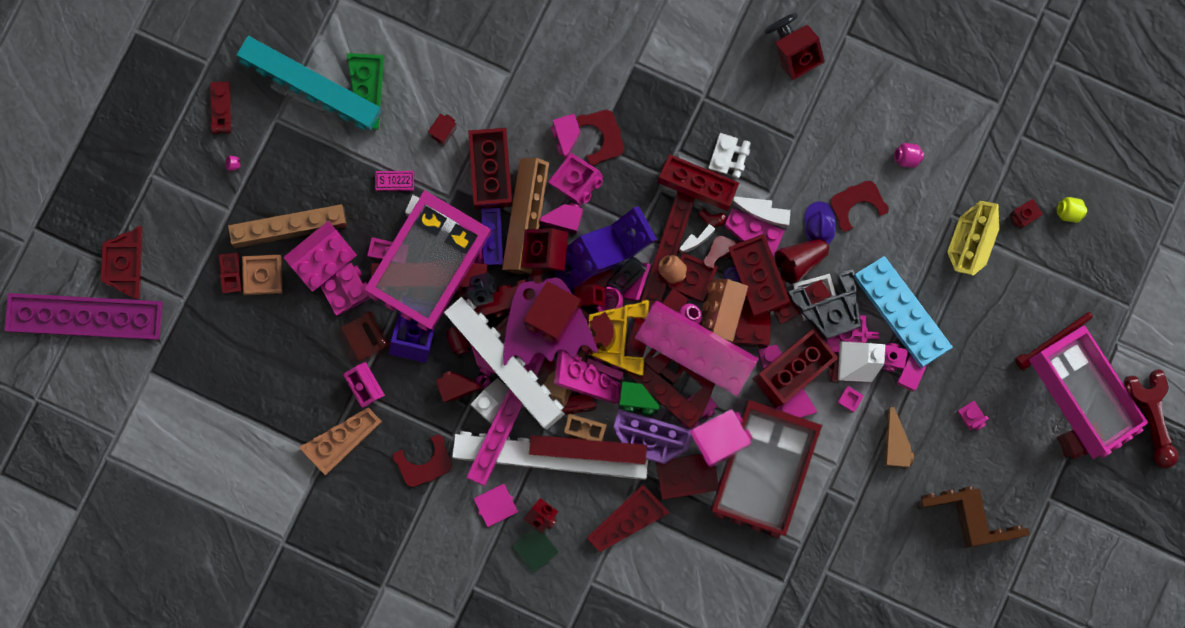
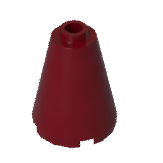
M816 239L780 248L775 252V262L777 267L781 266L783 270L781 274L786 276L787 282L790 284L798 283L828 256L829 246L826 241Z

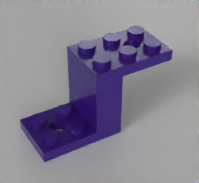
M637 206L612 225L581 235L570 243L566 250L565 270L553 272L572 292L575 290V287L580 286L592 276L625 264L632 256H636L656 241L657 238L640 207ZM632 228H633V229L635 230V232H636L635 236H634V234H633V232H632Z

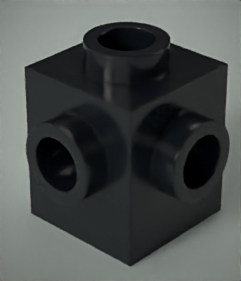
M484 273L470 277L467 295L469 299H472L474 305L478 306L493 302L496 286L489 274Z

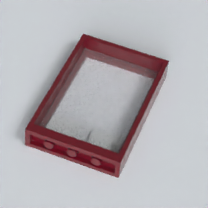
M746 400L741 415L744 422L740 424L744 430L748 428L753 437L750 440L752 445L726 460L710 511L714 512L713 516L725 519V516L733 518V523L743 526L745 522L751 524V529L761 532L763 528L769 530L768 535L780 538V535L786 536L822 425L751 400Z

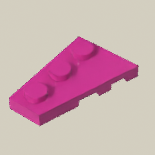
M732 208L724 226L740 241H746L765 234L773 257L784 234V230Z

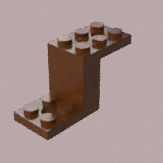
M974 486L959 489L957 493H955V489L943 491L940 493V496H936V493L921 496V500L916 502L918 509L956 502L965 548L1030 535L1029 529H1022V525L1006 528L1007 532H1003V529L989 531L980 488L974 489Z

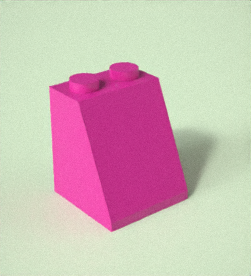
M731 409L690 431L711 468L752 445L750 440L753 437L748 428L744 430L740 424L744 421L738 411L734 413Z

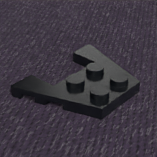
M854 269L836 276L843 294L811 304L804 286L787 293L792 303L825 341L861 327L859 307L856 302L857 289L856 285H854Z

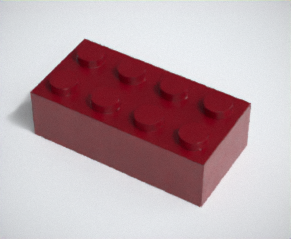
M507 129L468 130L474 209L512 207Z
M813 328L795 341L752 379L773 406L778 408L790 400L837 360L838 357L816 329Z

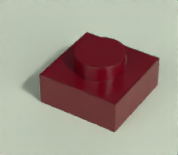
M834 361L832 366L829 365L828 377H831L830 382L838 383L840 381L838 380L839 361Z

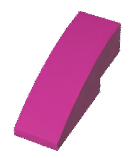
M909 353L905 367L896 384L912 392L916 391L926 366L921 369Z

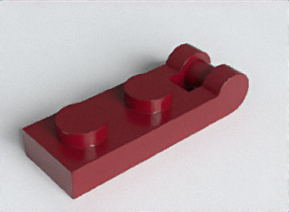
M210 82L212 134H218L219 132L230 134L232 133L230 82ZM225 120V124L218 125V121Z

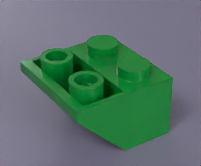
M622 382L619 409L633 414L635 411H639L645 416L657 414L659 405L642 384Z

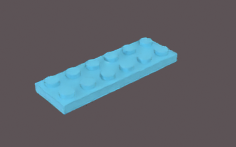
M885 256L855 274V281L921 369L953 348Z

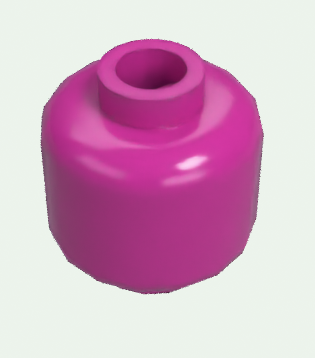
M902 143L894 152L895 162L904 168H916L924 159V153L918 144Z
M685 304L677 311L697 324H700L702 321V312L694 304Z

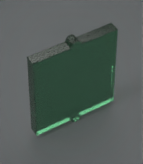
M535 528L527 535L524 534L523 538L513 546L534 573L544 564H548V561L559 553L545 534L540 533Z

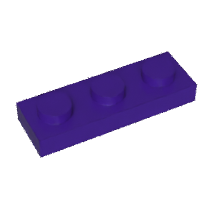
M500 208L481 209L482 224L492 230L491 235L483 246L484 264L488 266L503 265Z

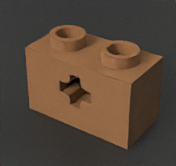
M569 414L564 435L576 439L602 441L606 424Z

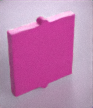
M505 484L474 498L479 509V515H482L487 527L518 513L512 501L513 496L509 495Z

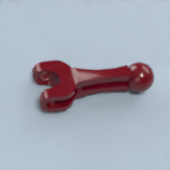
M1157 369L1150 373L1149 389L1142 387L1136 376H1126L1123 381L1124 386L1136 405L1140 406L1148 422L1153 439V448L1155 449L1153 453L1155 463L1161 468L1173 467L1177 463L1179 455L1177 449L1171 445L1172 441L1164 422L1162 399L1169 389L1164 372Z

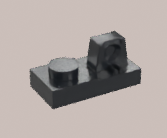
M632 256L608 279L607 284L623 294L647 270V267L638 258Z

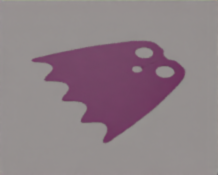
M550 278L539 284L530 281L521 283L518 286L507 322L503 354L504 366L515 355L520 356L525 364H529L536 353H542L549 361H552L555 353L560 349L566 350L572 357L576 356L579 347L582 345H587L594 352H597L595 341L581 309L578 310L559 344L554 341L550 343L542 338L543 335L537 332L536 334L529 332L524 325L523 320L547 281L571 293L561 279ZM531 288L535 291V297L532 300H527L523 297L525 289Z

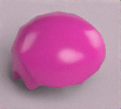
M605 287V306L596 307L597 311L602 312L621 308L623 306L622 294L616 288Z

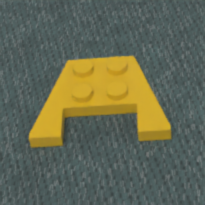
M645 300L641 303L590 314L589 321L606 312L616 330L614 345L608 351L602 345L600 346L601 349L591 356L643 376L645 359L642 357L625 356L628 318L646 319L649 313V301ZM589 324V329L591 331L592 336L594 337L596 336V333Z

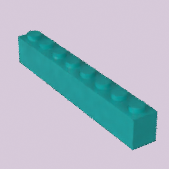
M247 36L237 53V57L240 60L239 63L247 68L251 66L257 69L256 72L263 77H266V75L272 77V81L276 84L288 86L289 90L296 95H299V93L305 95V99L309 102L321 104L322 108L327 112L332 113L334 111L338 113L339 118L346 122L351 120L356 123L355 126L363 131L365 129L371 131L382 113L379 106L250 36Z

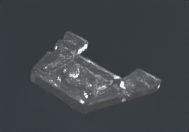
M320 35L309 46L323 60L313 71L348 90L350 85L324 37ZM274 82L270 86L277 93L322 113L326 112L321 104L309 102L305 99L306 96L301 93L299 95L294 94L284 84L280 86Z

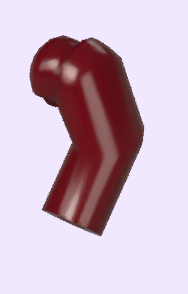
M705 208L697 214L707 225L710 224L713 227L721 226L727 220L724 213L711 215Z

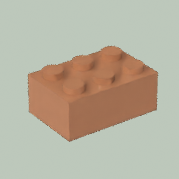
M713 279L708 285V296L702 307V321L699 325L723 339L733 342L748 286L729 279Z

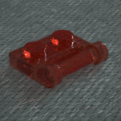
M372 311L341 327L359 361L390 345L388 340L384 339L374 321ZM364 322H367L378 342L377 345L373 346L361 325Z

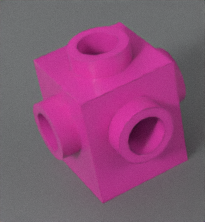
M894 343L885 345L883 370L895 372V370L902 371L905 367L908 350L899 348L900 345Z

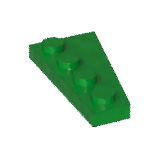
M347 53L353 93L381 108L385 56ZM380 116L372 130H379Z

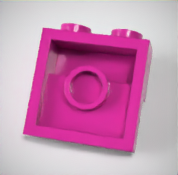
M570 153L548 183L562 192L568 199L581 206L583 203H588L591 199V192L602 185L603 175L598 169Z
M352 263L342 267L320 285L336 316L370 299L367 296L369 292L365 290L368 284L366 282L362 283L359 278L362 276V273L358 266L353 267Z

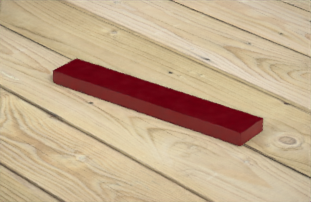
M530 435L529 455L646 465L647 444Z

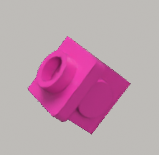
M975 401L957 411L969 430L975 428L978 431L986 425L985 421L989 419L988 416H984Z

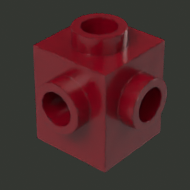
M540 498L530 509L524 520L540 533H543L547 528L551 529L557 522L554 518L558 511Z

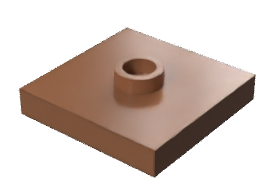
M281 255L242 257L244 295L283 293Z

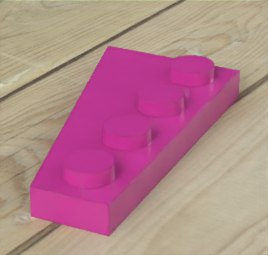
M777 344L758 350L762 367L765 368L781 354ZM803 388L784 405L775 408L801 418L817 413Z
M558 350L555 385L612 404L620 403L622 386L620 383L605 373L598 372L596 367L586 364L578 355L572 357L566 350Z

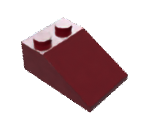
M745 295L734 339L731 343L736 346L766 348L770 345V312L755 318L747 295Z

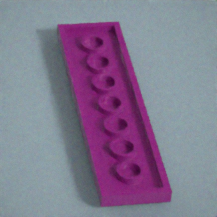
M8 293L5 332L160 340L163 302Z

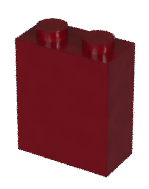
M547 281L523 320L524 325L529 332L533 334L537 332L543 335L542 338L550 343L554 341L559 344L582 305L581 299Z

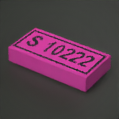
M376 171V191H414V171Z

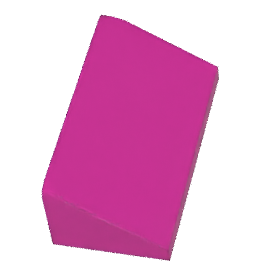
M642 263L647 267V270L624 292V299L637 302L640 299L651 266L650 264Z

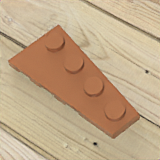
M368 407L299 448L327 475L382 421Z

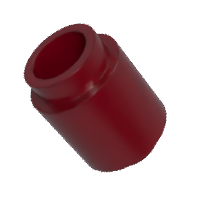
M456 326L446 331V338L453 354L457 353L460 356L469 352L468 348L471 345Z

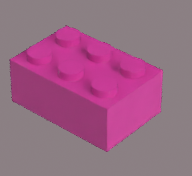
M327 221L283 258L313 292L357 256V254L332 224Z

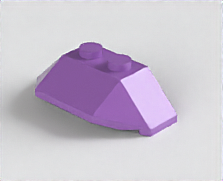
M618 410L613 427L620 442L647 444L646 459L665 464L687 451L692 438L690 429L623 410Z

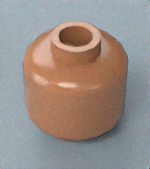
M667 255L660 260L658 271L667 282L677 283L683 281L686 277L687 266L676 255Z

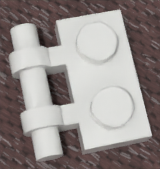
M720 133L708 170L727 175L728 169L734 170L732 176L740 178L741 172H744L746 156H749L750 142L744 140L742 146L739 147L736 146L738 138ZM733 153L739 154L736 163L731 162Z

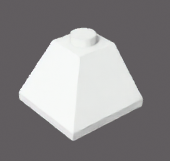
M840 341L838 380L872 382L884 365L885 344Z
M497 378L471 403L472 408L492 425L509 388Z

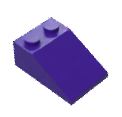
M403 296L402 299L403 304L426 318H429L437 303ZM399 311L389 355L427 363L435 328L433 330L428 328L425 331L417 326L418 321L413 318L411 321L400 316L402 312Z

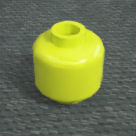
M1065 197L1057 205V214L1063 221L1078 223L1086 216L1087 208L1083 200Z

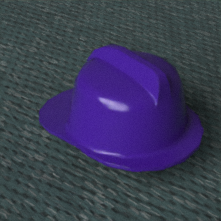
M814 202L806 209L805 234L808 241L821 239L829 244L835 236L834 210L826 202Z

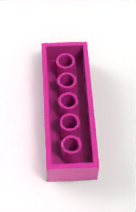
M658 301L652 306L635 337L637 340L736 396L740 393L759 359Z

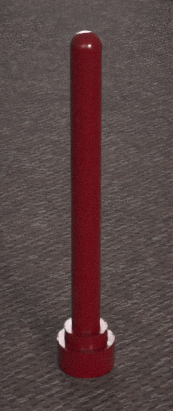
M1087 312L1029 354H1020L1014 359L1015 363L1022 371H1025L1030 367V358L1071 334L1091 320L1093 314Z

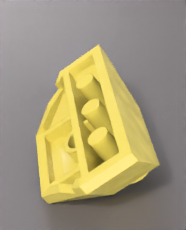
M980 200L974 207L960 216L947 251L956 272L973 276L987 265L999 231L998 204Z

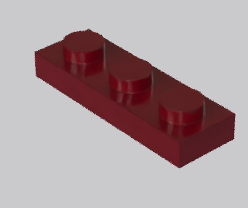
M821 279L805 288L811 304L818 303L831 296ZM791 300V304L773 311L781 325L801 314Z

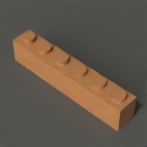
M521 158L519 162L502 270L514 274H532V270L521 268L525 229H539L549 162L539 158Z
M341 204L228 225L231 244L234 248L312 234L327 221L335 229L346 228L347 222L344 207Z

